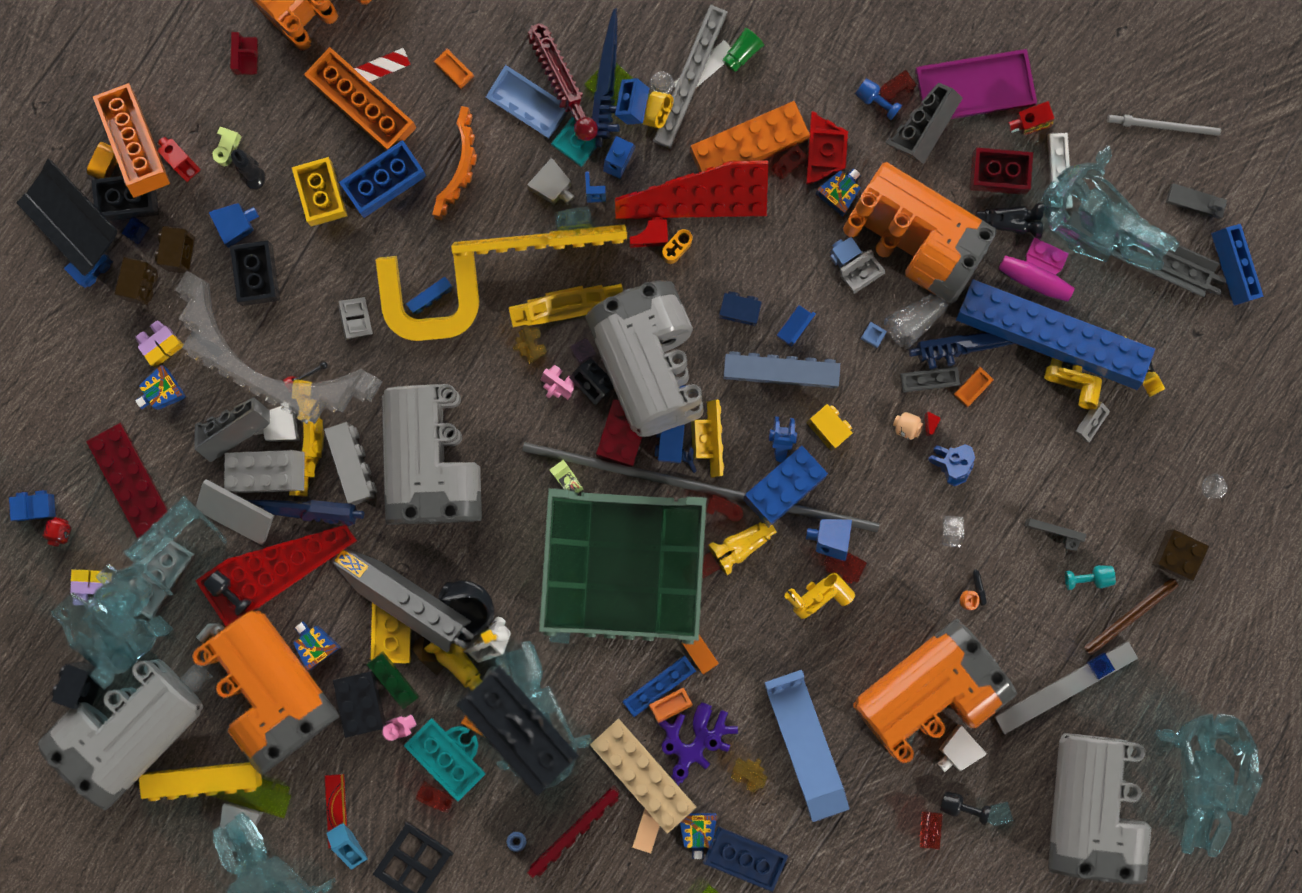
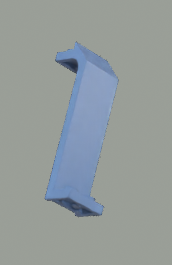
M802 670L765 682V689L807 804V811L812 822L849 810L844 788L807 690Z

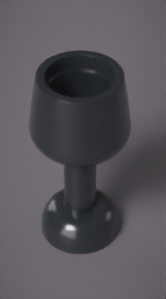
M218 570L215 571L205 581L204 586L214 597H219L223 594L236 606L234 612L237 616H240L252 602L248 599L241 601L228 589L231 585L230 579Z
M945 791L940 807L942 812L956 817L960 814V811L978 816L980 823L986 825L991 806L986 805L979 809L964 804L961 794Z

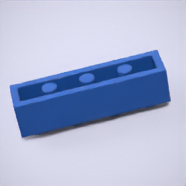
M443 277L406 304L414 315H418L423 311L422 309L430 307L432 302L440 300L442 295L450 293L453 287L447 278Z

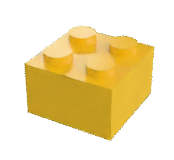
M826 404L806 423L828 449L832 451L853 433L851 425L846 420L842 421L839 418L838 410L833 405L829 406Z

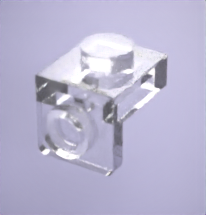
M944 516L942 545L950 547L962 546L965 537L963 517Z

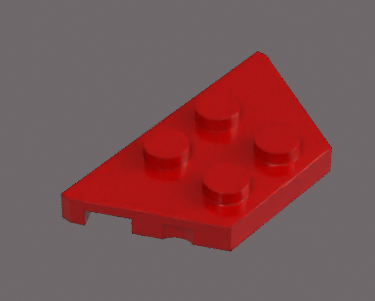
M813 111L811 112L806 177V184L808 185L834 175L839 171H844L846 169L848 131L842 127H837L833 122L828 119L825 120Z

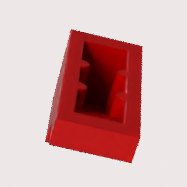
M662 217L651 218L643 232L630 236V248L665 246L668 243L667 220H663Z

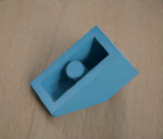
M344 823L326 833L332 851L350 869L368 859L354 834Z

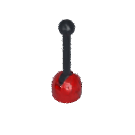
M321 362L320 366L301 377L290 376L283 381L290 393H292L294 380H303L321 369H326L328 364Z

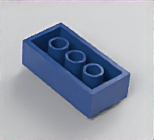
M402 140L339 183L359 213L365 218L427 176Z
M801 446L744 495L743 500L769 528L820 484L828 473Z

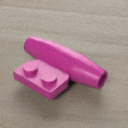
M1035 237L1025 255L1026 261L1004 256L998 268L1016 282L1052 298L1068 302L1075 289L1056 275L1062 270L1069 253Z

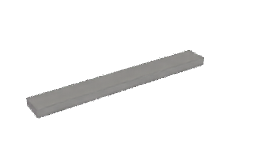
M713 5L709 6L672 94L674 100L673 107L664 126L658 128L653 139L654 143L671 149L728 11Z
M1126 641L999 713L994 718L1003 734H1006L1137 660L1138 657L1130 643Z

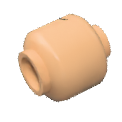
M904 412L901 416H896L893 426L896 427L897 435L912 440L915 437H919L923 423H921L920 417Z

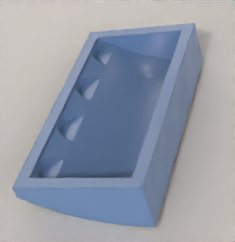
M507 65L504 66L486 96L487 99L547 138H550L567 114L565 108L559 107L561 100H557L556 97Z

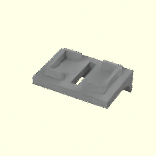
M365 297L338 302L345 340L373 334ZM361 315L364 316V318L349 321L346 320V318Z

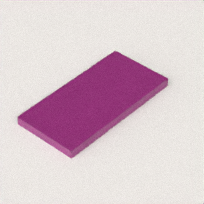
M1027 49L919 66L915 69L921 103L938 82L953 88L963 98L951 119L1037 104Z

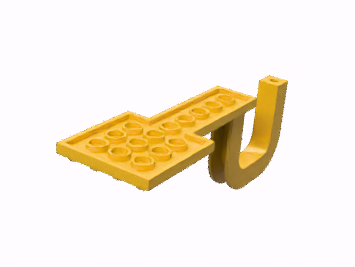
M625 224L558 230L545 234L454 242L451 247L454 257L459 307L453 315L424 319L410 317L403 308L397 256L377 258L376 267L383 317L394 333L408 340L422 341L455 337L471 326L479 309L474 251L479 255L487 254L489 250H496V253L507 252L508 248H515V251L527 250L528 246H534V249L546 248V245L553 246V249H563L565 245L573 244V247H584L585 243H592L593 246L604 245V241H612V244L624 243L623 240L627 239Z

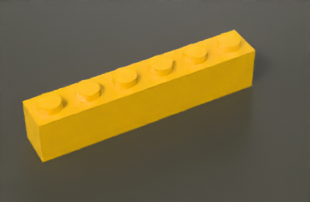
M250 762L145 772L139 777L141 799L148 798V801L160 800V797H167L168 800L177 799L179 795H186V798L197 797L198 793L212 796L217 795L219 791H225V794H233L240 789H244V792H253L262 785L261 774L256 771Z

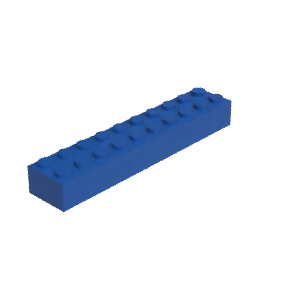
M972 279L956 321L1070 365L1082 366L1083 370L1138 390L1143 384L1155 351L1154 348L974 279Z

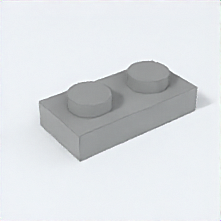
M1099 401L1096 409L1088 411L1083 421L1079 424L1076 433L1084 441L1090 443L1110 411Z

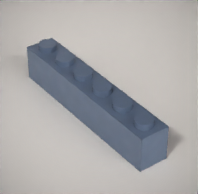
M734 351L725 355L723 379L836 389L839 387L840 363H836V360L825 359L824 362H817L816 358L798 360V357L787 356L786 359H780L778 355L760 357V354L748 353V356H744L740 352Z

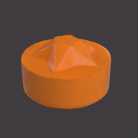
M967 590L961 594L960 605L962 608L974 610L978 607L980 598L975 591Z

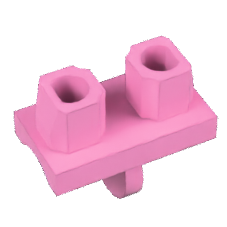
M556 365L549 370L546 368L540 380L545 383L543 388L548 391L546 397L550 398L554 395L559 398L563 396L568 400L573 393L575 383L569 378L570 376L565 381L560 379L559 376L562 370Z
M412 715L407 717L400 716L385 722L386 725L382 730V734L386 740L393 741L411 734L409 729L417 724Z

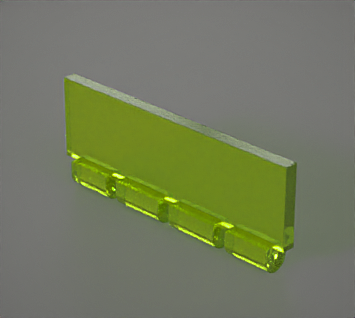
M262 779V785L257 787L256 791L244 792V789H240L233 794H225V791H219L217 795H212V797L285 818L292 795L288 794L290 787L276 783L273 790V782Z

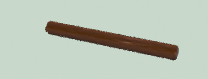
M1169 579L1084 647L1085 651L1089 655H1093L1174 591L1179 584L1175 579Z

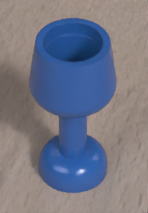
M866 78L855 95L865 104L875 101L888 111L887 117L889 120H892L902 105L900 103L890 104L878 95L880 86Z

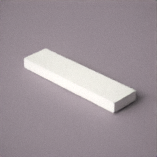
M1048 134L1052 209L1072 208L1068 134Z

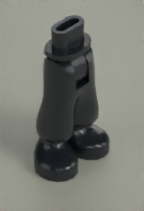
M233 150L231 158L235 164L236 171L244 175L246 185L250 189H260L265 182L264 170L258 167V162L243 150Z
M1038 202L1031 210H1028L1025 206L985 209V211H977L976 217L995 227L996 230L1017 234L1030 232L1035 238H1041L1043 234V222L1041 220L1044 213V204ZM1026 220H1034L1036 222L1029 223Z

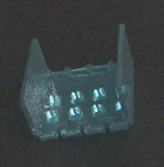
M184 495L142 537H139L128 550L124 551V554L170 596L173 593L148 569V563L155 558V555L159 554L194 519L202 521L224 544L227 542L219 529Z

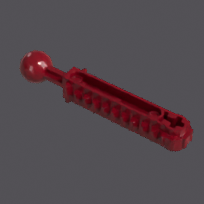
M540 23L532 25L530 31H528L527 38H529V44L533 45L532 50H536L535 56H539L538 62L542 63L541 68L545 69L544 74L548 75L547 80L551 81V87L555 88L556 99L561 100L559 107L565 108L566 112L571 111L576 121L574 132L577 138L582 141L592 140L597 135L598 127L594 119L585 116L580 106L583 93L579 92V87L575 86L576 81L572 80L573 75L569 74L570 69L566 68L567 63L563 62L564 57L560 56L557 44L553 43L554 38L550 37L551 32H549L548 27Z

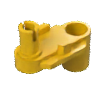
M1052 358L1051 365L1046 367L1044 378L1053 383L1080 389L1078 405L1084 409H1096L1098 407L1102 379L1082 373V366L1073 365L1072 370L1063 368V361Z
M832 573L818 584L810 582L806 586L808 592L802 597L794 589H789L791 595L788 592L784 595L794 606L793 612L800 619H805L815 613L831 598H834L841 606L848 605L853 601L855 592L837 573Z

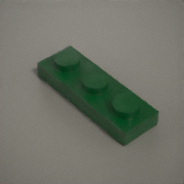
M381 652L367 663V666L402 709L419 698L417 692L384 652Z

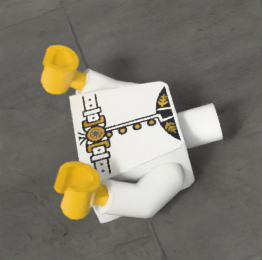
M496 617L486 629L474 636L471 642H466L467 647L465 649L451 643L452 653L468 652L478 663L503 655L511 634L507 627L504 626L505 620L501 617Z

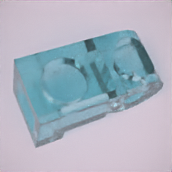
M589 207L567 209L555 213L556 227L559 230L592 227Z

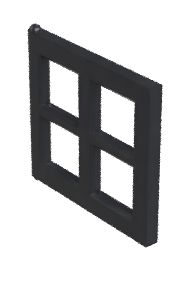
M404 822L405 826L372 875L399 893H415L402 884L413 868L427 877L417 892L426 893L448 858L453 856V852L409 822ZM409 833L423 842L413 858L399 849ZM427 845L442 854L432 870L417 861ZM393 856L408 865L398 881L384 872Z

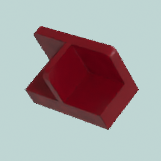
M231 32L230 69L235 75H256L258 65L257 37H242L239 32Z

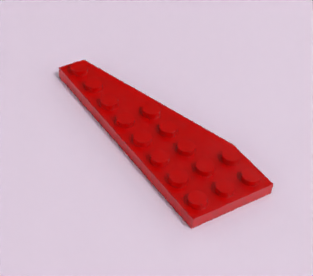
M768 160L728 161L715 168L710 167L696 174L691 173L666 181L665 184L659 186H651L644 191H635L615 198V219L767 216Z
M347 525L339 526L228 558L195 581L224 625L228 627L246 613L257 610L357 542V539ZM218 570L230 579L231 585L228 589L241 601L248 599L252 602L240 616H237L234 612L236 606L223 594L219 597H214L204 586L205 581L215 571Z

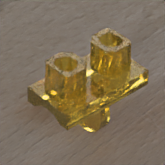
M524 326L522 330L518 331L520 337L515 338L517 345L513 347V351H520L521 357L527 356L530 364L545 355L547 351L543 344L535 346L534 340L541 337L539 328Z
M738 757L734 764L731 778L736 782H740L743 777L749 780L746 785L747 789L755 793L760 787L763 789L768 776L763 774L765 769L759 766L761 763L759 758L755 762L748 758L745 762Z

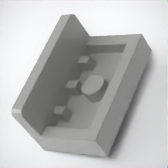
M872 249L860 253L855 260L845 263L840 269L842 280L853 294L885 274L884 268L874 257Z

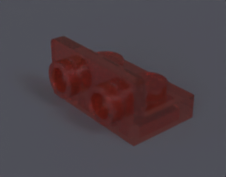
M849 552L847 553L846 561L826 556L822 563L826 567L825 571L830 574L838 573L842 575V579L851 585L853 582H859V578L867 562Z

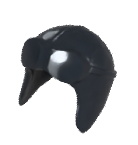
M459 580L447 582L441 589L438 599L471 621L464 628L474 636L491 624L495 610L491 596L484 587L471 581ZM462 633L457 637L462 641L468 639Z

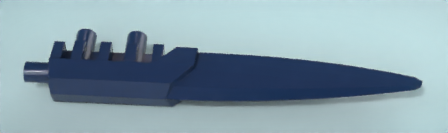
M617 8L612 11L597 76L592 119H594L598 127L597 135L594 137L596 138L595 147H603V139H611L610 132H619L620 130L619 124H611L613 123L611 115L616 112L617 107L612 106L615 104L613 97L617 55Z
M990 333L959 335L918 342L917 348L909 349L910 357L918 356L920 363L927 360L929 369H934L937 367L935 359L940 360L942 357H945L948 366H952L955 364L954 357H959L961 354H969L970 352L1016 343Z
M246 500L273 515L302 518L303 521L314 519L316 522H320L322 518L325 523L338 524L340 520L344 525L351 526L355 525L356 518H364V511H358L355 505L317 500L307 502Z

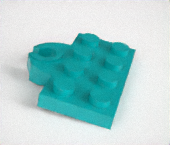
M431 718L404 747L458 802L486 774L473 760L478 752V738L474 735L469 744H464L461 741V735L470 731L469 728L456 726L445 731Z

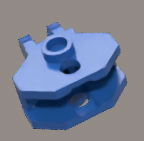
M775 417L773 430H770L769 441H772V448H775L776 461L783 462L786 459L788 449L792 450V445L796 444L795 420L790 418L789 427L785 428L779 427V417Z
M966 444L957 448L950 447L949 450L941 446L934 447V453L944 457V459L931 455L928 460L930 463L941 468V471L945 473L947 483L957 486L966 482L974 467L975 455L973 448Z

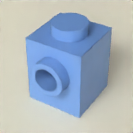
M852 237L845 241L840 239L832 245L833 249L830 252V258L835 265H839L841 268L845 263L858 257L861 250Z

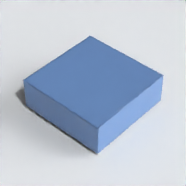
M870 322L861 340L878 348L887 331Z

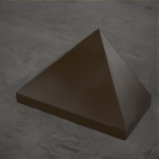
M421 636L411 645V648L420 661L437 675L444 666L437 661L434 653H429L424 649L431 642Z

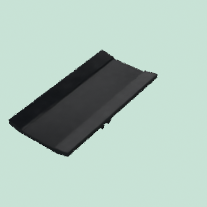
M47 159L39 176L16 203L79 272L86 276L113 242L118 230L51 159Z
M500 665L456 704L536 797L579 756Z

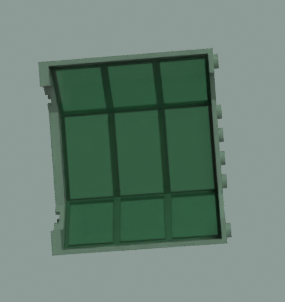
M549 489L540 631L544 632L545 636H556V632L585 633L584 637H596V634H604V638L615 639L616 635H623V639L635 640V636H643L642 640L654 641V637L682 640V644H694V640L698 641L706 498L686 497L678 499V502H674V498L581 492V496H578V493L575 491Z

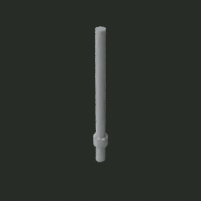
M1108 115L1107 122L1118 123L1127 127L1134 125L1219 136L1221 133V128L1132 118V115Z

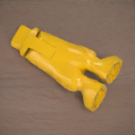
M760 522L740 533L725 538L720 545L711 542L708 544V547L716 559L731 551L729 556L718 561L719 566L727 576L731 574L733 564L743 562L751 553L770 540L771 536L777 533L773 525L768 528L764 523Z
M432 642L424 648L427 652L434 653L437 661L447 668L465 688L469 687L472 691L482 682L480 679L481 674H477L478 670L466 652L453 654L450 648L447 653Z

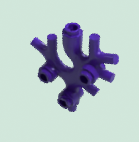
M701 702L697 706L693 717L695 740L691 744H684L679 738V731L685 715L678 713L673 724H669L666 720L658 723L666 732V739L662 742L663 752L668 755L676 754L678 756V764L673 767L671 777L678 786L687 778L688 768L692 763L697 762L704 769L710 765L703 756V750L706 747L711 751L720 749L728 752L730 745L722 742L721 736L738 734V726H726L724 724L728 712L721 710L714 729L708 730L706 726L712 713V706ZM710 740H716V745H709ZM668 743L673 745L671 750L666 749ZM683 769L684 774L678 775L677 771Z

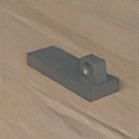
M1173 183L1170 186L1166 203L1221 219L1227 200Z
M1032 518L1026 519L1024 525L1028 528L1064 537V548L1077 551L1080 542H1084L1086 538L1085 533Z

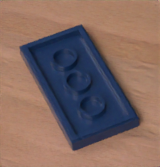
M718 826L703 863L773 892L788 855Z

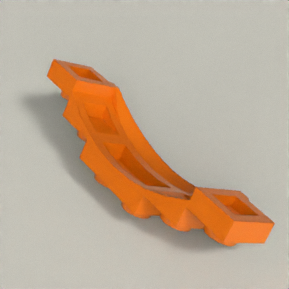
M461 106L456 123L462 140L460 162L450 183L436 197L432 213L434 219L442 220L443 215L446 216L448 211L446 202L454 204L455 199L458 200L460 195V188L458 187L466 188L467 183H470L472 180L473 172L470 171L472 165L476 164L477 154H475L474 147H470L474 143L475 134H473L471 127H467V125L470 126L472 121V114H470L468 107Z

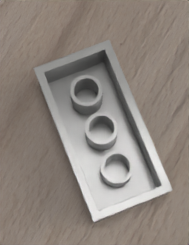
M345 422L324 429L347 503L356 505L375 499L377 489L375 483L371 482L369 478L371 470L369 465L364 462L363 457L366 455L363 446H360L357 439L360 436L357 428Z
M286 450L225 453L224 489L234 493L304 491L305 452Z

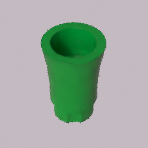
M745 28L738 40L729 49L727 55L722 59V62L731 71L736 72L740 66L742 67L757 51L764 47V43L754 32Z

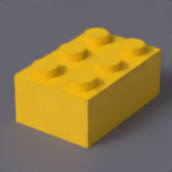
M329 157L292 167L306 221L310 226L347 217L334 166Z

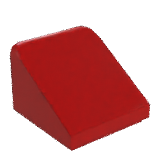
M929 411L925 413L927 436L933 435L941 420L940 417Z

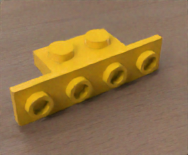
M719 400L707 401L708 420H694L691 422L693 459H710L711 478L723 476L724 471L722 459L723 444L721 440L722 425L720 421L721 406Z

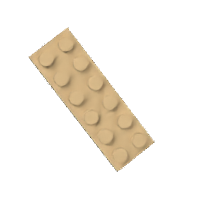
M619 718L590 744L667 834L697 808Z

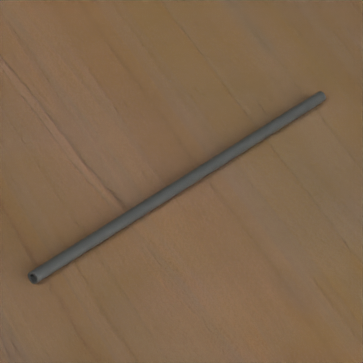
M524 442L522 449L523 452L744 502L743 498L746 494L741 491ZM795 504L787 511L820 520H852L851 527L872 532H878L879 523L798 504Z

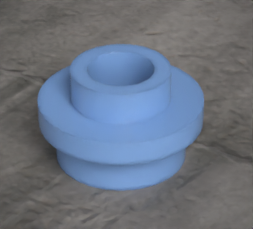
M521 832L511 833L507 838L508 848L514 852L523 850L526 846L524 834ZM513 839H520V844L515 845Z

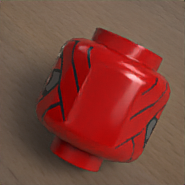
M53 517V520L46 522L42 536L48 540L47 544L59 547V544H66L72 530V527L68 524L69 521Z

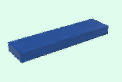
M684 655L622 702L632 716L635 717L649 707L650 704L657 701L696 672V670Z

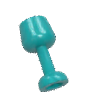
M1098 565L1093 568L1092 574L1075 576L1071 571H1065L1067 590H1072L1075 588L1076 583L1094 582L1097 588L1113 586L1116 583L1113 566Z

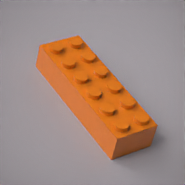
M331 47L304 73L306 79L385 151L400 141H405L416 129L414 122Z
M128 83L93 96L126 186L133 198L170 184L130 84Z
M792 101L691 145L690 153L698 171L702 172L710 167L721 166L728 161H762L808 141L810 134L795 101Z

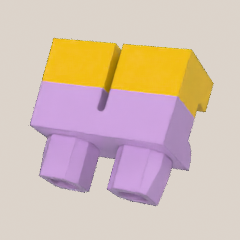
M158 320L150 326L155 333L151 337L144 331L135 337L139 344V350L148 363L155 368L169 358L168 355L172 356L185 346L169 327L163 325Z
M71 569L70 593H74L75 604H87L88 594H94L93 605H106L107 595H111V579L114 577V572Z

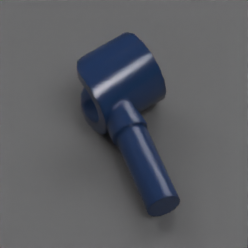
M689 448V452H685L682 449V460L688 462L692 472L695 473L697 470L693 463V448Z

